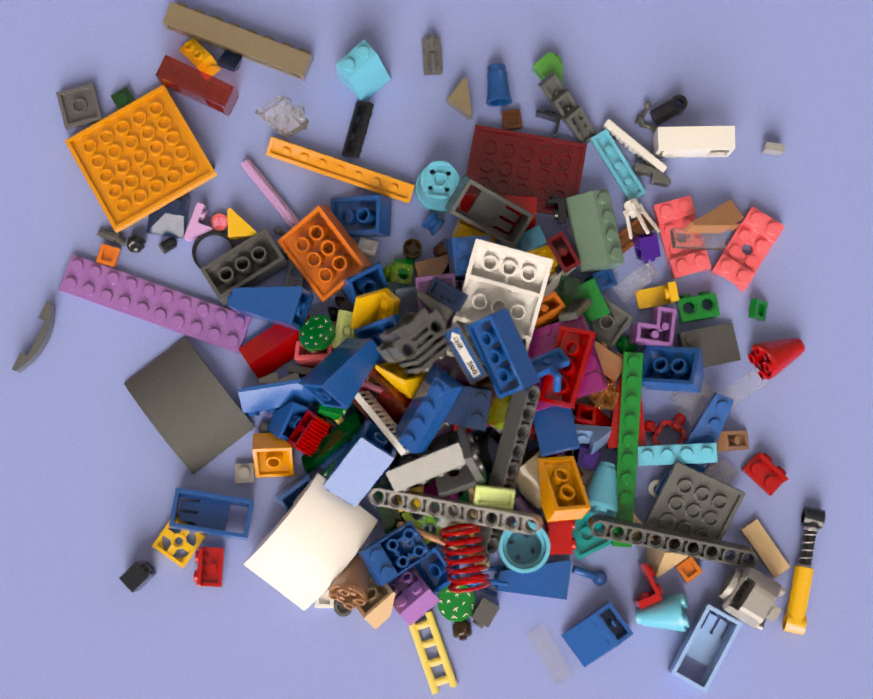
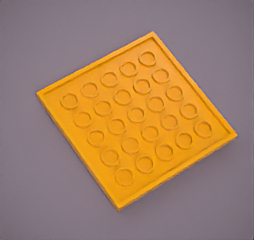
M164 84L65 140L116 233L217 176Z

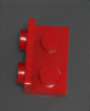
M758 452L741 470L764 492L771 496L789 478L785 476L787 473L780 466L776 467L771 462L772 458L768 454Z

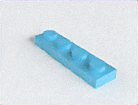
M605 129L590 138L591 143L627 201L634 198L638 199L645 195V189L608 130Z
M717 442L638 446L639 466L674 464L675 460L683 464L717 463Z

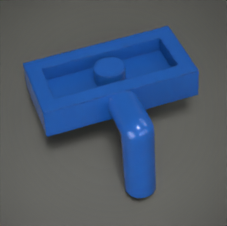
M558 347L530 359L539 378L549 373L554 377V392L561 391L562 375L558 370L568 366L570 363V359Z

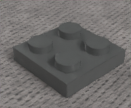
M93 83L56 92L66 130L96 123L103 119Z

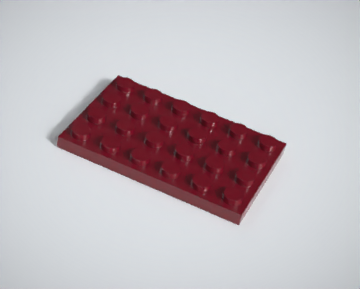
M475 124L466 175L501 195L537 197L536 212L554 216V208H557V206L545 207V202L551 196H561V199H566L579 195L587 144ZM470 185L466 193H479L481 190ZM566 207V217L569 218Z

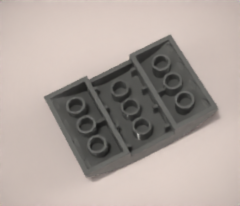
M186 337L124 383L160 435L193 474L255 428Z

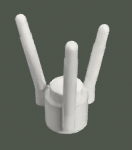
M637 198L623 204L625 208L623 214L630 239H632L633 235L629 216L631 218L637 217L646 234L650 233L641 213L655 231L660 232V229L645 211L642 203L639 204Z

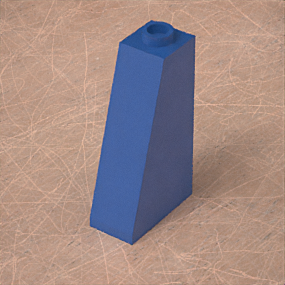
M571 560L545 563L541 568L530 573H519L512 569L499 570L498 575H494V580L508 582L509 585L493 584V586H497L496 590L502 592L567 600Z

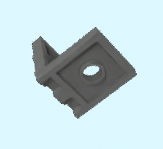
M465 427L456 429L466 466L459 470H450L442 477L435 476L438 493L441 498L475 487L476 484L486 483L482 473L484 465L481 458L479 459L478 457L481 454L478 444L475 443L472 433H468ZM459 471L457 476L450 477L453 472Z

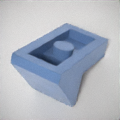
M575 424L579 443L589 444L590 455L594 454L608 442L612 427Z

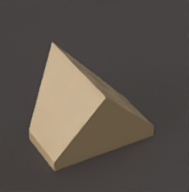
M652 536L650 540L654 541L657 537ZM647 548V564L652 566L657 578L689 557Z

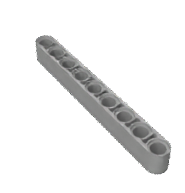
M389 486L377 487L369 494L370 502L376 506L527 535L535 534L543 526V520L537 514L511 509L477 506L469 501L447 497L441 498L437 495L410 490L395 493L393 487ZM378 491L383 493V500L378 498ZM397 494L402 498L401 504L396 501ZM415 498H418L420 500V507H417L415 505ZM434 501L439 504V511L434 509ZM453 505L458 507V515L453 513ZM471 509H475L478 512L477 518L471 515ZM491 512H493V513H495V514L497 515V521H496V522H494V521L491 520V518H490V513H491ZM510 516H513V517L516 518V520H517V524H516V525H512V524L509 522V517H510ZM529 520L535 521L536 529L529 527Z

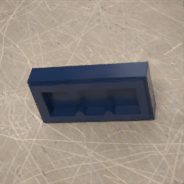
M436 276L426 291V294L458 313L469 296Z

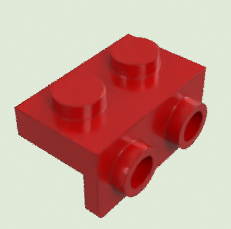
M199 547V551L196 550L195 562H198V569L194 571V582H197L196 586L222 587L225 548Z

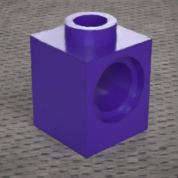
M650 232L649 234L644 233L632 237L637 259L644 261V263H649L661 256L657 234Z

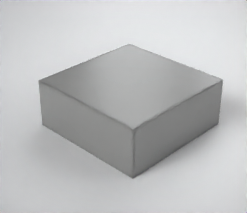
M766 141L762 146L761 153L781 156L784 153L785 144Z

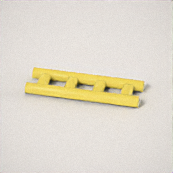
M429 611L425 613L427 619L415 622L411 626L408 624L431 692L436 694L440 692L438 686L449 682L450 687L453 688L458 686L433 612ZM430 627L433 638L422 641L418 630ZM436 645L439 657L428 660L425 649ZM443 664L446 675L435 679L431 667Z

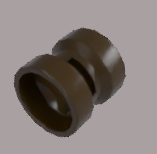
M411 238L406 240L403 244L404 256L407 259H418L422 253L421 243L417 239Z

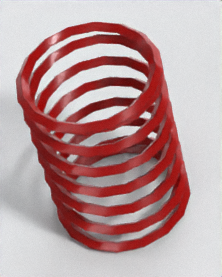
M464 523L445 527L439 531V534L444 535L440 541L446 544L441 550L447 553L443 560L449 563L445 570L450 572L446 579L451 582L448 586V590L451 592L476 591L488 587L491 583L487 580L490 577L488 574H476L460 579L450 578L455 574L474 573L488 568L487 565L480 564L458 570L449 569V567L456 564L483 561L487 558L485 555L470 556L458 560L447 559L456 554L476 553L485 549L484 546H472L456 551L446 550L453 545L482 541L484 538L481 536L468 537L456 541L444 540L454 535L480 532L482 530L480 525ZM464 527H471V528H465V529H461V530H457V531L446 532V531L453 530V529L464 528ZM485 583L483 585H479L476 587L463 589L455 588L467 584Z

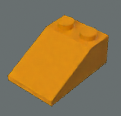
M574 456L538 459L541 505L546 521L582 519L591 509Z

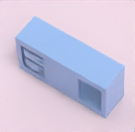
M704 602L668 671L706 693L743 623ZM709 610L731 621L722 640L720 639V637L728 623L719 618L713 632L710 633L718 617L714 616L711 613L708 614ZM685 655L708 666L699 684L677 672Z

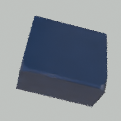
M225 51L218 60L217 65L233 72L237 71L240 68L242 56Z

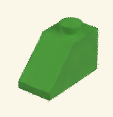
M550 51L533 65L532 70L541 81L553 72L562 83L563 61L559 55H554Z

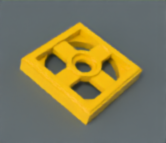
M177 515L175 523L190 525L187 522L179 521V516ZM169 520L152 544V547L184 568L206 538V535L194 533L196 544L192 546L186 539L190 532L181 530L180 533L175 534L169 529ZM163 536L171 540V546L167 551H165L163 546ZM177 537L182 538V544L177 545L175 539ZM181 548L189 553L183 558H175L173 556Z

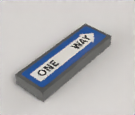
M458 323L445 330L442 336L446 338V343L450 344V350L470 385L488 376L460 324Z

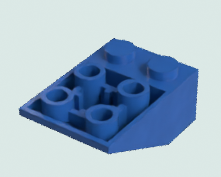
M412 521L379 537L357 552L376 585L380 586L393 580L431 554Z
M606 601L561 636L581 664L586 667L620 645L634 633L611 602Z

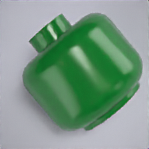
M629 335L620 336L616 342V348H618L620 354H623V352H634L636 349V345L629 344Z

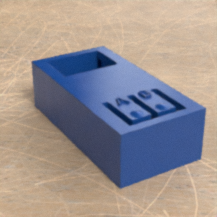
M176 487L169 527L175 530L247 541L254 500ZM180 497L200 500V503L182 500L181 509L195 511L198 514L180 512L179 521L196 523L195 526L175 523ZM230 505L248 508L244 534L226 531Z

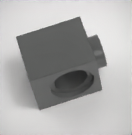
M482 596L471 615V618L474 619L472 623L480 628H483V626L489 627L500 607Z

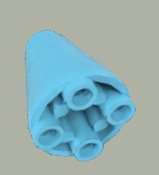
M600 462V465L597 466L585 490L591 509L588 511L589 514L599 515V513H605L604 515L607 517L616 518L618 510L616 465L609 462Z
M681 592L663 597V600L645 608L635 609L637 624L681 632L686 631V628H690L689 616L685 614V609L688 608L687 597Z

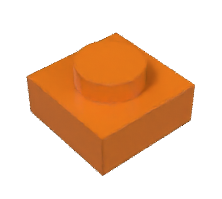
M101 244L96 262L116 268L121 249Z
M690 556L675 566L686 583L703 572L693 557Z

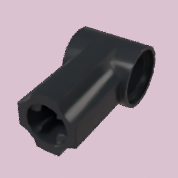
M675 95L669 101L649 112L653 122L659 126L674 116L682 114L687 107L688 101L683 95ZM680 101L683 108H675L673 102Z

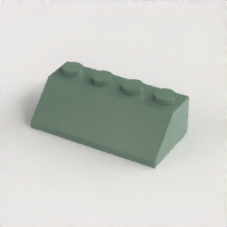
M593 190L566 198L565 202L576 253L581 262L579 265L580 271L589 272L614 269L625 263L609 190Z

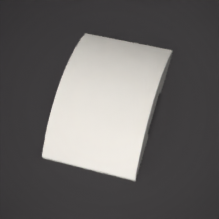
M480 239L475 240L462 292L469 296L460 312H456L452 326L460 324L479 359L480 356L466 326L504 308L508 309L528 353L552 267V259ZM449 349L446 352L447 355L454 357L453 353Z
M319 473L314 476L293 502V506L270 534L268 533L243 563L303 610H306L341 574L368 538L378 521L359 504L355 507L352 504L346 503L336 494L330 493L323 487L326 478Z

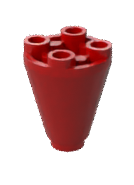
M799 338L758 342L752 345L748 359L751 364H754L758 377L761 380H769L801 356L805 351V346Z

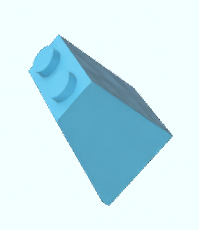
M365 40L360 42L335 65L338 78L361 102H366L391 80L379 56Z

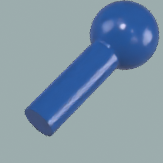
M575 565L572 568V573L592 579L593 583L598 586L604 585L607 582V574L602 570L593 572Z

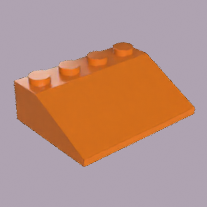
M327 205L316 207L277 241L322 302L340 291L346 278L372 265Z

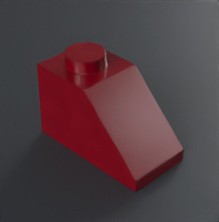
M563 231L546 240L547 245L564 273L581 264Z

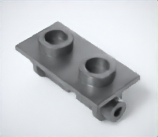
M428 35L427 38H422L424 76L443 74L440 37L435 38V35Z

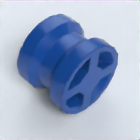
M432 212L421 226L424 229L427 228L430 234L434 236L444 225L445 221L439 219L437 214Z

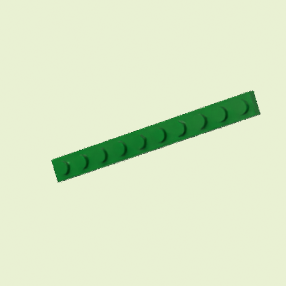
M623 352L616 460L618 501L616 518L633 522L643 353ZM615 527L613 533L619 532L621 527ZM612 540L611 546L632 547V544Z

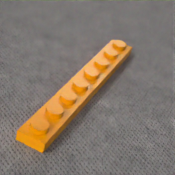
M273 136L267 148V156L406 203L411 201L415 185Z

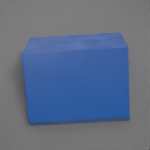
M380 262L345 279L342 288L353 307L357 296L388 288Z

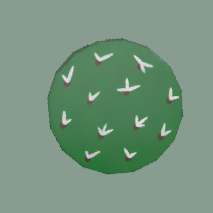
M315 315L304 322L300 328L299 341L308 351H322L331 345L335 339L336 326L329 317Z
M462 585L455 588L463 589L469 587L466 585ZM447 586L440 591L438 596L440 600L437 603L438 609L447 620L460 622L469 618L474 612L476 600L472 591L454 593L449 591Z

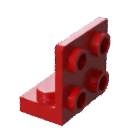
M644 562L638 563L650 592L643 591L636 595L637 598L633 602L639 609L663 600L661 597L663 594L662 588L653 579V576H655L654 570L651 565Z

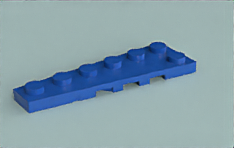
M714 392L701 413L699 420L693 426L692 432L683 444L717 442L734 399ZM708 463L685 465L704 473ZM673 464L664 473L654 490L656 495H658Z

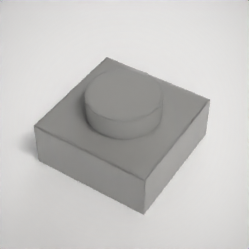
M254 463L234 464L235 483H255Z

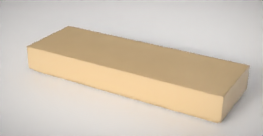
M758 519L753 520L740 529L773 578H776L790 568Z

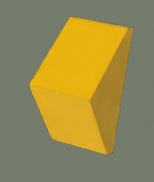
M231 208L227 210L228 238L230 240H245L257 234Z

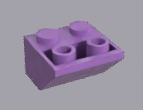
M412 567L389 585L396 594L393 607L410 626L440 601Z

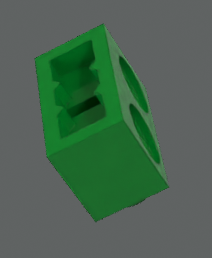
M703 291L698 293L699 296L691 297V294L679 296L680 299L675 303L679 324L720 316L716 293L710 294V291ZM703 300L710 303L711 308L709 310L703 308ZM684 304L691 305V313H687L684 311Z

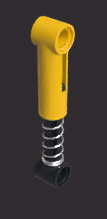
M807 506L803 508L801 525L804 526L803 530L805 532L802 535L804 537L803 542H801L802 549L799 550L801 552L798 558L799 564L794 566L787 611L782 622L783 631L802 635L805 632L807 624L806 612L814 569L810 566H813L811 560L814 558L812 554L815 551V537L818 535V530L822 529L824 525L825 510Z

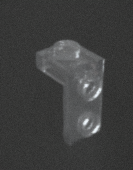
M643 263L616 285L613 290L625 303L659 275L652 264Z

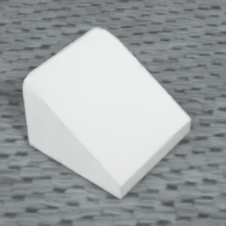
M360 237L358 247L370 263L373 264L379 241Z

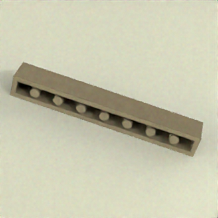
M177 2V4L170 3L162 22L166 29L194 38L224 51L238 54L245 59L305 81L313 62L312 55L305 49H294L289 43H278L274 38L267 35L262 37L257 35L258 33L252 29H241L236 23H225L220 17L214 15L212 17L207 16L205 12L199 9H188L187 5Z

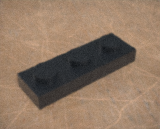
M356 102L342 156L347 158L360 157L372 116L373 103Z

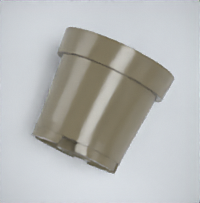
M539 446L524 454L515 485L534 509L542 508L538 459L547 458V456H541Z

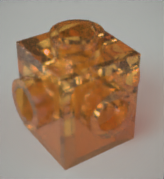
M606 380L609 388L589 394V398L594 406L599 409L614 410L619 392L612 382Z

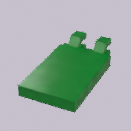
M595 278L558 294L566 307L575 299L590 297L592 304L582 314L590 322L610 313ZM558 318L550 324L560 322V319Z

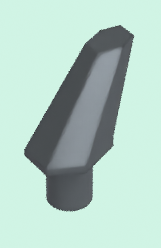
M100 230L96 234L111 243L116 242L121 247L127 243L121 237L122 232L116 233L115 231Z

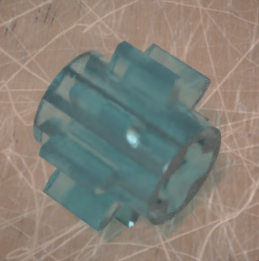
M424 515L423 519H418V521H423L424 523L422 529H424L427 526L429 527L430 532H432L433 526L439 529L440 527L439 525H437V521L443 520L442 518L435 517V524L432 525L430 523L429 525H427L425 523L427 521V519L425 518L426 515Z

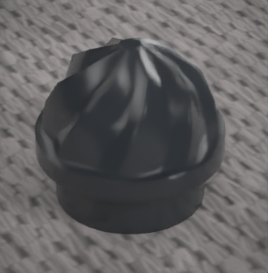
M133 233L131 237H128L126 245L130 252L139 253L145 248L146 240Z

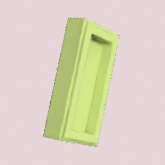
M476 484L473 505L513 510L516 490L513 488Z

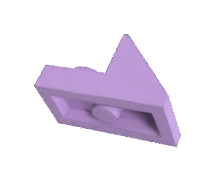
M197 202L183 237L188 242L196 240L203 233L214 231L211 227L201 224L202 221L205 222L208 215L204 204Z

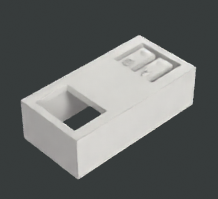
M735 126L658 127L653 134V155L656 158L729 157L735 150Z

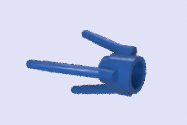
M492 566L485 571L505 570L507 567ZM478 572L466 573V577H467V576H471V575H476V574H482V573H478ZM487 579L491 582L490 584L509 585L508 582ZM473 583V584H467V585H470V586H469V588H470V587H476V586L480 585L481 583ZM486 588L479 590L495 597L498 596V593Z

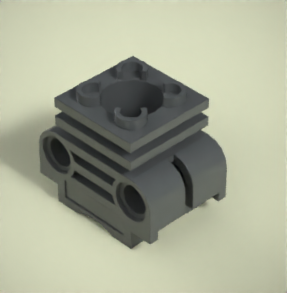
M423 308L416 313H406L394 327L382 332L379 336L383 343L376 348L386 362L395 363L403 361L399 364L401 368L409 366L404 370L405 374H417L420 371L426 372L433 367L432 363L437 359H443L451 346L450 344L443 345L447 341L446 338L438 339L446 330V323L438 310L434 309L431 313H428Z

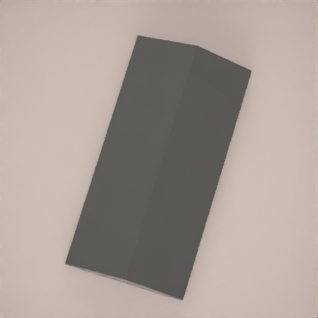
M569 274L557 295L582 282ZM604 297L610 313L592 321L591 324L596 333L595 338L613 348L633 319V316Z

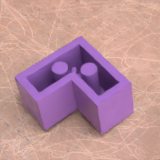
M662 306L651 309L649 324L637 322L631 325L629 344L673 347L677 309Z

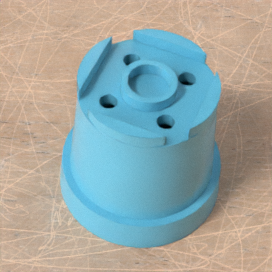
M435 161L430 163L419 174L415 183V195L420 205L430 212H449L445 206L461 181L459 173L448 162Z
M528 522L530 528L536 529L535 523ZM542 528L535 534L528 535L527 538L522 533L505 530L499 541V553L506 566L513 571L530 573L538 570L546 563L550 554V541ZM532 548L535 549L534 553H531ZM516 555L520 556L519 560L516 559Z

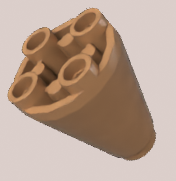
M356 553L341 574L331 584L328 594L330 599L343 603V606L347 609L363 606L367 602L369 571L358 553Z

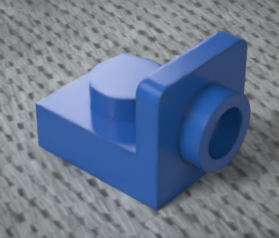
M611 269L601 270L584 279V282L595 278L601 292L618 285Z

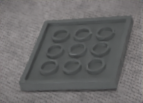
M675 460L643 524L722 540L746 493ZM671 539L669 543L674 544L677 539ZM695 542L690 543L688 548H692ZM714 546L708 547L706 552L712 551Z

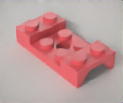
M691 195L654 205L652 210L657 227L660 229L659 235L672 280L710 270L712 267L707 250L704 249L700 233H684L683 231L691 222L696 220V212ZM679 233L684 234L686 237L685 243L677 242L676 235Z
M752 206L710 272L722 276L735 284L741 292L745 291L785 226ZM749 245L752 250L751 254H744L742 246Z

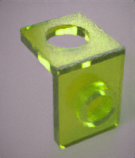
M396 262L387 264L384 268L386 282L411 284L414 266ZM405 268L408 271L406 279H401L398 276L399 269Z

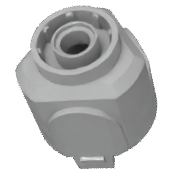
M735 567L724 580L718 596L723 599V610L752 628L762 630L766 619L772 622L776 621L782 609L774 603L777 597L784 595L787 590L752 567H747L743 570Z

